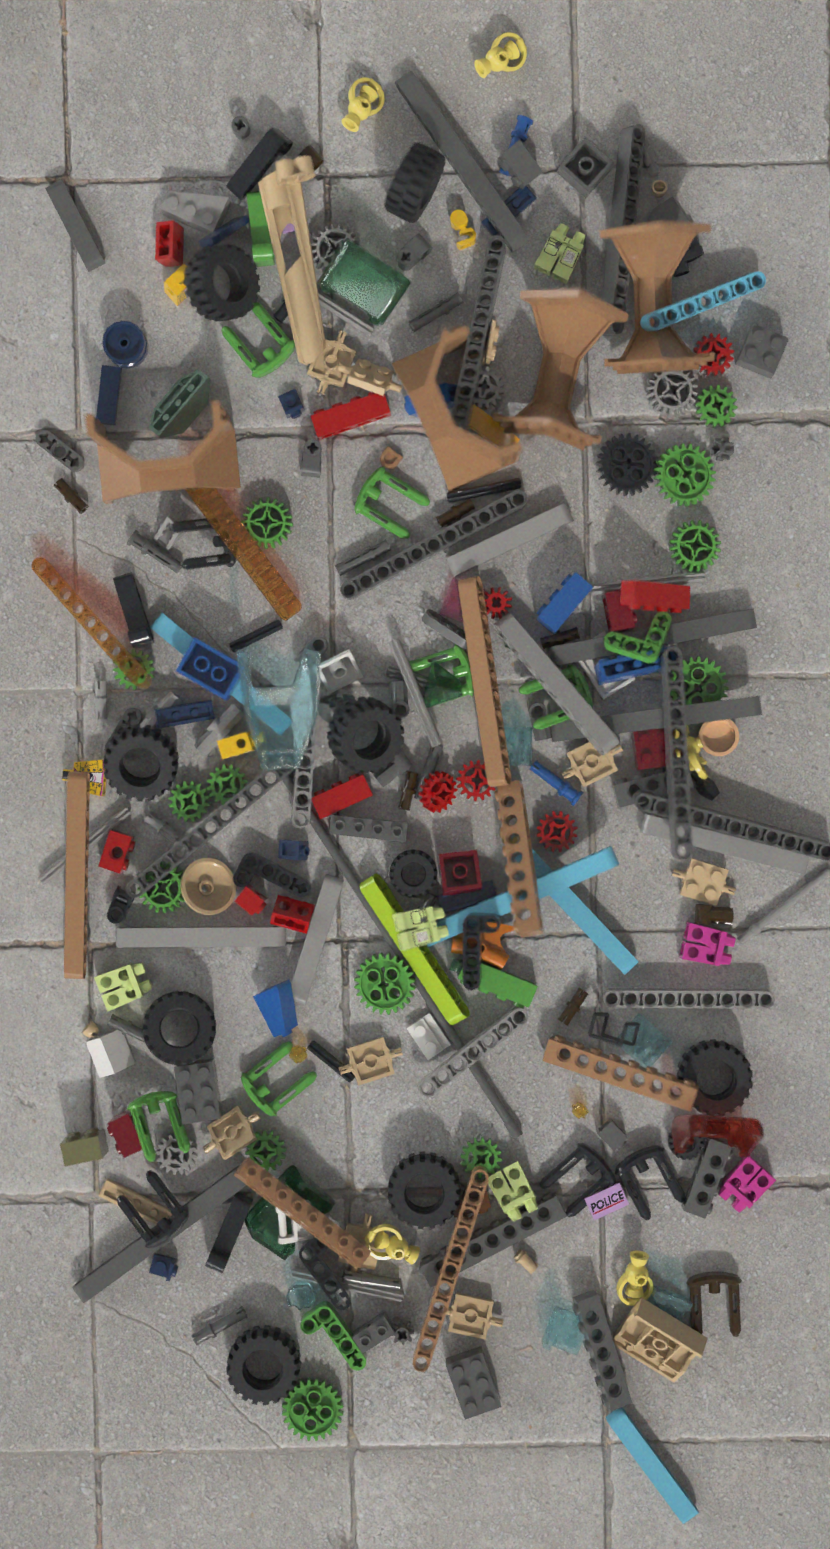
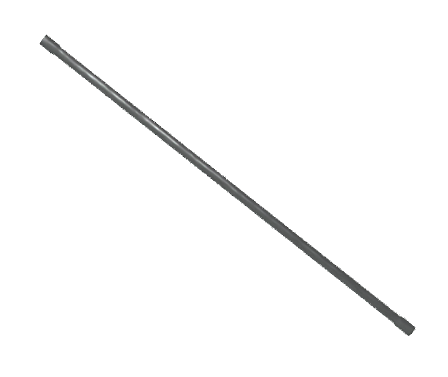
M266 737V743L260 744L259 747L273 765L279 760V757ZM281 762V764H280L281 770L287 771L286 768H285V766H284L283 763ZM289 774L282 781L293 796L294 780ZM303 795L297 796V802L300 805H305L307 802ZM311 808L309 823L394 954L398 955V960L405 959L362 894L359 887L360 882ZM406 959L403 963L404 966L409 964ZM411 966L407 969L408 971H413ZM414 972L411 975V978H416L414 985L458 1051L465 1044L454 1027L446 1021ZM475 1062L469 1067V1070L499 1114L512 1138H518L523 1132Z

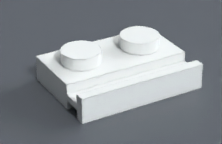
M430 1012L407 1027V1030L427 1060L451 1045Z

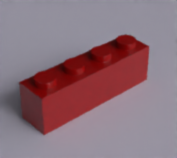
M369 392L366 397L356 396L351 398L348 403L343 404L339 402L333 404L331 409H318L313 412V415H310L318 440H322L389 417L391 412L385 394L382 396Z
M639 580L621 581V605H628L629 609H640V607H643L644 611H654V608H657L656 612H668L670 610V613H682V610L690 609V586Z

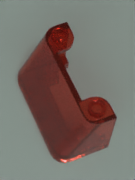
M689 1114L678 1115L671 1123L675 1153H685L687 1145L694 1143V1137L726 1138L728 1140V1147L737 1148L739 1157H749L764 1137L763 1126L755 1118Z

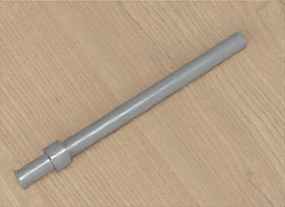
M829 868L823 870L759 922L749 926V930L737 938L738 941L743 944L752 936H757L762 928L830 876Z

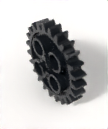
M621 433L619 440L613 436L612 442L609 440L605 442L607 447L602 446L600 448L603 453L597 454V457L601 460L595 464L601 466V468L596 470V472L602 473L599 480L605 479L603 486L609 484V491L615 488L616 495L623 491V496L625 497L629 491L631 496H634L635 490L640 494L643 492L642 487L644 489L649 488L647 482H654L651 476H656L657 473L653 469L658 468L659 465L653 464V462L658 457H652L655 450L649 451L648 448L651 446V443L644 445L645 438L638 441L637 434L632 439L630 433L626 435V438ZM615 450H619L622 453L621 459H617L614 456ZM634 451H637V452L640 453V455H641V459H640V460L634 459V457H633V452H634ZM627 461L629 465L643 464V467L631 466L627 469L626 465L612 466L610 463L623 464ZM614 469L621 472V478L614 477ZM632 471L639 472V480L633 478Z

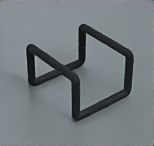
M595 1012L593 1014L588 1031L590 1037L617 1046H622L623 1044L635 1045L640 1023L625 1022L621 1038L605 1034L609 1014L604 1012ZM596 1016H605L601 1036L592 1034ZM628 1026H636L632 1042L624 1040Z

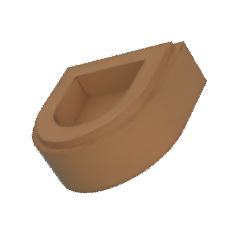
M389 446L386 447L380 456L381 465L389 470L396 468L403 459L400 454Z

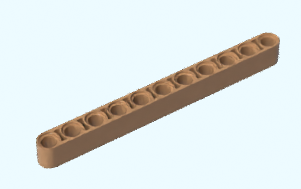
M479 576L460 579L458 589L487 782L490 787L511 784L512 778L483 583Z
M69 771L67 777L64 978L85 979L89 772Z
M476 1166L471 1172L413 1354V1367L418 1372H424L430 1366L489 1180L488 1171L483 1166ZM482 1172L485 1174V1178L477 1180L474 1177L475 1174ZM477 1191L479 1196L472 1199L469 1197V1193ZM466 1209H470L474 1213L471 1217H466L463 1215V1212ZM465 1228L468 1232L465 1235H459L457 1230ZM455 1246H459L462 1249V1251L458 1254H455L451 1251V1249ZM448 1265L456 1267L453 1272H448L445 1268ZM443 1283L449 1284L450 1288L448 1290H442L440 1288V1285ZM442 1302L444 1307L437 1309L434 1307V1304ZM435 1320L438 1322V1325L431 1327L428 1325V1322ZM424 1339H430L432 1341V1344L424 1345L422 1341ZM419 1357H424L427 1361L420 1364L416 1360Z

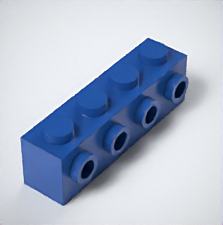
M663 645L658 659L653 663H646L624 655L617 656V659L610 660V658H604L599 660V663L594 667L598 684L603 685L661 671L660 656L662 651L669 647ZM649 651L647 655L650 656V654L653 653V651ZM669 651L667 654L668 659L674 661L675 655Z

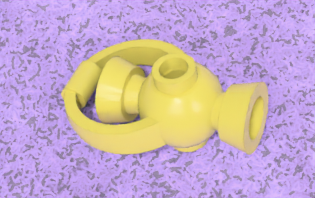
M512 32L499 35L493 41L491 49L487 52L485 58L475 60L474 62L479 76L485 78L491 71L513 72L521 68L527 56V47L523 39ZM504 37H510L516 40V44L512 40H509L505 44L504 49L502 47H498L500 41ZM520 51L521 58L518 64L514 67H508L509 59H518Z
M363 77L357 79L349 89V114L341 122L346 129L352 132L359 130L360 121L377 114L384 105L385 97L380 87L381 85L372 78ZM367 83V85L361 86L360 96L355 97L357 84ZM379 96L378 106L372 110L370 103Z
M686 725L688 760L690 761L689 769L690 771L696 770L701 779H706L708 774L704 765L707 761L699 756L701 748L704 746L699 737L688 736L690 732L688 725ZM675 729L672 732L673 737L678 739L679 732ZM676 748V749H675V753L677 754V756H678V758H679V757H680V751Z
M391 1224L375 1226L370 1229L364 1238L365 1246L372 1251L370 1255L379 1260L391 1258L400 1260L404 1257L412 1265L416 1262L420 1253L419 1246H408V1242L402 1237L398 1228ZM383 1230L391 1231L396 1235L389 1238ZM375 1236L376 1238L374 1241V1248H385L386 1252H376L373 1249H371L369 1244L372 1242Z
M635 1250L630 1252L631 1263L627 1265L625 1273L617 1282L616 1290L618 1297L627 1306H634L641 1298L647 1300L653 1292V1282L645 1266L649 1255L643 1251ZM628 1282L629 1284L625 1289V1294L632 1298L626 1299L622 1296V1289L624 1285ZM647 1282V1289L645 1293H643L642 1286H644Z

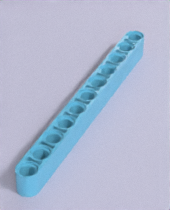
M612 846L537 877L539 899L618 866L619 861ZM507 890L437 920V927L447 925L449 935L440 938V941L429 943L427 946H432L462 933L463 921L470 913H495L500 917L511 912L510 902H513L512 895ZM523 892L520 895V900H525L528 893ZM468 919L469 926L476 927L478 925L476 919Z

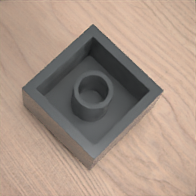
M584 137L559 165L557 173L582 196L587 198L612 170L614 163Z
M753 324L748 331L735 365L771 379L776 372L789 338Z

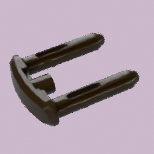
M711 1271L693 1275L687 1280L686 1284L689 1285L692 1329L700 1334L703 1333L701 1286L708 1284L709 1293L718 1294L720 1293V1284L725 1283L728 1285L729 1329L733 1337L739 1336L741 1332L739 1284L742 1280L738 1275L722 1271ZM733 1293H735V1309H734V1310H733ZM695 1295H697V1311H695Z

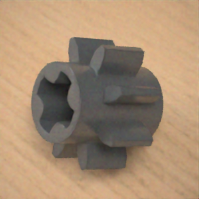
M728 437L715 438L710 448L711 455L716 456L717 461L730 460V456L734 453V443L729 442Z
M401 1319L399 1324L393 1323V1328L395 1329V1334L392 1335L395 1336L394 1343L399 1341L404 1346L407 1340L412 1341V1337L409 1335L414 1334V1329L409 1328L411 1322L406 1324ZM399 1330H400L401 1332L405 1330V1331H406V1334L402 1333V1334L400 1335V1334H399Z

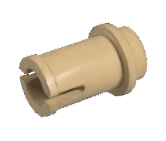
M520 1249L514 1255L515 1262L520 1263L530 1274L537 1269L538 1264L527 1255V1251Z

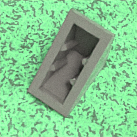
M170 515L167 516L153 539L166 553L186 533H175L170 530V525L176 522Z

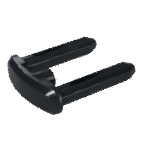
M216 514L212 518L176 521L170 525V530L175 533L216 529V533L220 535L213 537V545L215 547H224L225 552L223 554L186 558L180 563L182 568L191 570L222 565L234 566L238 557L236 541L232 529L223 515Z
M578 1143V1148L542 1178L540 1183L542 1189L550 1188L585 1156L591 1160L585 1168L592 1176L598 1170L603 1173L601 1179L567 1207V1217L576 1216L587 1206L585 1198L599 1186L601 1187L593 1194L616 1183L614 1173L605 1159L585 1143ZM575 1158L570 1164H568L563 1170H561V1168L564 1167L570 1160Z
M659 1145L649 1146L632 1153L622 1160L615 1169V1175H619L638 1213L644 1220H650L651 1211L629 1170L631 1167L636 1166L639 1173L647 1171L649 1166L646 1160L649 1158L654 1159L674 1199L680 1203L685 1200V1193L663 1153L664 1148ZM662 1162L667 1167L671 1178H668L661 1166ZM628 1180L631 1181L637 1193V1196L633 1195L629 1185L627 1184Z
M149 1170L146 1172L147 1181L174 1215L175 1220L170 1224L166 1217L162 1218L156 1224L161 1233L155 1236L127 1197L123 1195L118 1196L117 1203L146 1242L145 1247L151 1249L175 1236L187 1222L189 1211H185L157 1173Z

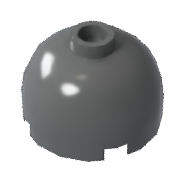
M336 694L319 698L317 706L320 717L327 723L333 721V714L341 710L339 707L343 704H349L348 701L353 698L355 699V696L343 694L342 698L336 697Z

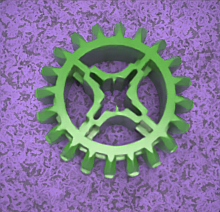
M270 497L266 498V503L263 502L262 498H259V505L252 501L254 508L252 509L250 506H247L246 509L250 513L242 514L247 518V520H241L242 524L247 525L242 528V531H249L245 535L246 539L252 537L250 540L251 544L258 541V548L264 543V549H268V544L271 543V547L275 549L274 542L277 541L281 546V538L286 541L288 540V537L284 535L285 532L288 534L292 533L287 527H292L293 523L287 522V520H291L293 517L292 515H285L290 511L289 508L282 510L285 504L281 502L277 506L278 500L276 498L272 503H270ZM265 509L264 515L261 518L253 520L254 515L258 511ZM271 509L278 511L283 521L273 519L271 517ZM268 515L269 521L273 523L269 524L266 530L265 525L261 523L266 522ZM252 526L263 528L264 538L257 536L253 532ZM282 527L276 536L269 538L272 529Z
M694 520L690 521V526L687 522H684L683 528L680 526L676 528L679 534L676 532L672 533L676 540H669L670 544L675 545L670 547L669 551L676 552L671 555V558H679L675 562L676 565L683 562L681 569H685L689 565V572L693 570L694 566L696 572H699L701 569L700 565L704 570L708 569L706 562L712 566L714 564L712 559L717 560L719 558L714 552H721V549L716 547L721 544V541H715L719 534H712L715 530L714 527L710 530L707 529L709 523H705L702 527V520L697 522V526H695ZM695 531L692 540H681L685 533ZM701 533L708 538L710 546L702 542ZM696 540L697 545L701 548H697L694 552L693 547L689 544H693ZM680 546L689 551L690 559H687L682 554ZM698 552H709L704 560L695 561Z
M161 861L162 868L168 870L171 867V862H168L165 867L164 861ZM177 866L170 872L173 875L168 880L161 879L155 884V890L151 894L148 890L139 898L146 897L143 904L145 905L150 902L151 904L148 907L150 910L155 905V912L157 913L161 907L163 913H167V907H169L171 912L174 911V905L178 908L181 907L179 900L185 902L180 887V875L183 874L184 870L176 872L179 867ZM148 871L149 874H146V879L150 881L152 878L154 881L156 874L153 871ZM177 880L178 893L175 897L171 886ZM170 881V883L166 887V892L165 890L156 893L158 890H160L159 888H161L160 882L164 884ZM162 894L169 898L171 902L162 903L154 898Z

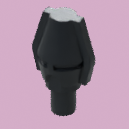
M696 771L690 774L691 778L696 782L697 786L695 788L701 796L713 801L720 794L719 789L711 778L701 779Z

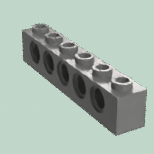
M590 1290L572 1297L574 1302L572 1309L574 1314L578 1315L580 1321L577 1323L578 1328L585 1337L583 1344L591 1356L589 1363L597 1375L594 1379L597 1387L601 1388L602 1395H600L603 1406H607L611 1411L631 1404L632 1399L599 1294L595 1290ZM589 1311H593L592 1316L590 1318H586V1314ZM598 1329L597 1335L592 1336V1332ZM604 1347V1351L601 1354H597L598 1349ZM609 1365V1370L603 1372L604 1367ZM615 1383L614 1389L609 1390V1386Z

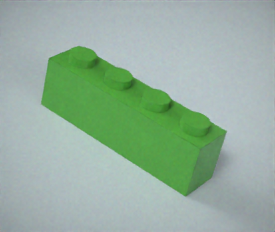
M472 957L467 959L470 965L474 966L477 964V959ZM482 962V981L477 990L488 994L490 991L496 994L495 997L502 1001L507 999L514 1001L513 1005L524 1009V1006L530 1007L538 987L537 984ZM463 964L457 976L461 984H463ZM471 971V977L469 979V981H471V984H474L475 981H477L473 979V974L475 971Z

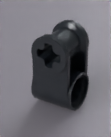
M119 885L113 894L112 902L107 912V919L114 924L125 920L135 899L130 897L126 890L121 889ZM115 909L121 912L119 920H115L112 917V912Z

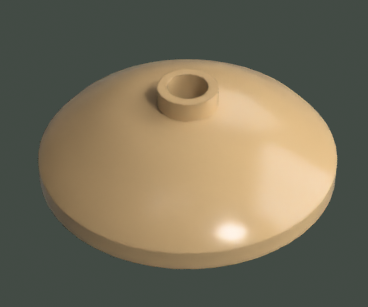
M198 859L188 865L182 874L180 883L182 896L188 906L200 914L215 915L221 913L232 904L235 898L236 885L233 882L234 875L223 862L217 859ZM202 886L206 888V892L202 890Z

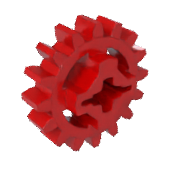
M710 333L708 339L705 335L702 336V342L697 341V347H694L692 351L696 354L711 353L713 351L717 356L715 361H707L710 366L699 365L701 367L699 372L701 373L703 370H706V376L710 372L717 376L718 371L723 374L725 372L724 367L729 369L731 365L728 362H733L734 360L730 355L735 351L729 349L732 343H726L727 337L720 339L719 333L716 337H713V334ZM708 344L707 350L701 352L702 347ZM725 357L724 363L719 366V359Z
M471 760L469 761L470 766L462 765L465 769L464 771L458 770L461 777L456 778L457 781H460L457 788L462 787L461 795L467 793L466 799L473 796L474 801H477L478 797L483 801L485 794L490 797L489 791H495L496 789L489 786L487 778L481 773V769L485 770V763L481 765L480 760H477L476 764H474ZM474 768L472 775L465 776L468 770ZM478 772V778L482 779V782L478 783L476 788L475 782H472V779L476 777ZM464 783H468L472 787V792L465 787ZM483 785H488L484 792L479 793Z
M435 771V774L429 773V779L424 778L425 784L420 785V788L423 790L418 793V795L422 796L419 801L423 803V807L433 813L435 811L441 813L442 809L447 810V805L453 804L451 799H456V796L453 795L454 792L458 791L457 788H454L457 784L453 780L454 777L444 771Z
M552 811V816L544 814L546 819H540L539 821L542 825L536 826L540 830V833H537L536 836L542 838L539 843L545 842L544 848L547 849L550 846L551 852H554L555 848L562 852V847L568 850V843H575L572 837L578 836L573 833L574 830L578 829V827L572 826L575 820L569 821V814L563 817L562 811L558 815H556L555 811ZM553 819H562L565 822L557 824ZM548 824L549 831L544 835V828ZM554 827L562 828L560 836L552 835ZM569 828L570 832L566 840L564 837L565 831ZM556 839L560 844H552L548 841Z

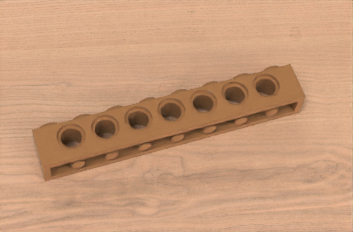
M516 780L511 781L509 785L497 786L495 798L500 805L497 813L499 820H502L500 834L505 842V846L502 849L508 863L505 865L506 875L510 878L508 892L512 895L513 902H510L511 912L515 914L513 929L522 938L544 934L524 788L523 784ZM509 800H515L511 807H507ZM512 818H517L516 824L509 825ZM520 836L519 842L512 844V839ZM517 855H522V860L518 863H515V857ZM524 873L525 878L522 881H517L518 875ZM523 892H527V898L520 900V895ZM530 911L529 918L522 919L523 913Z
M560 1035L549 1038L542 1061L691 1112L699 1086L695 1085L696 1082L689 1079H684V1081L677 1079L676 1075L668 1072L665 1074L659 1073L658 1069L647 1066V1068L639 1066L640 1063L633 1060H628V1062L621 1060L619 1055H607L602 1053L601 1049L595 1047L591 1049L586 1048L581 1042H568L565 1037ZM563 1048L570 1051V1057L563 1056ZM580 1055H586L589 1062H581ZM599 1061H604L607 1064L606 1070L599 1068ZM617 1067H622L625 1070V1076L618 1075ZM635 1074H642L644 1082H638L635 1079ZM660 1080L663 1088H656L653 1081ZM678 1086L681 1089L682 1094H674L672 1092V1087Z
M244 1159L234 1173L235 1177L353 1267L361 1268L372 1252L252 1159Z

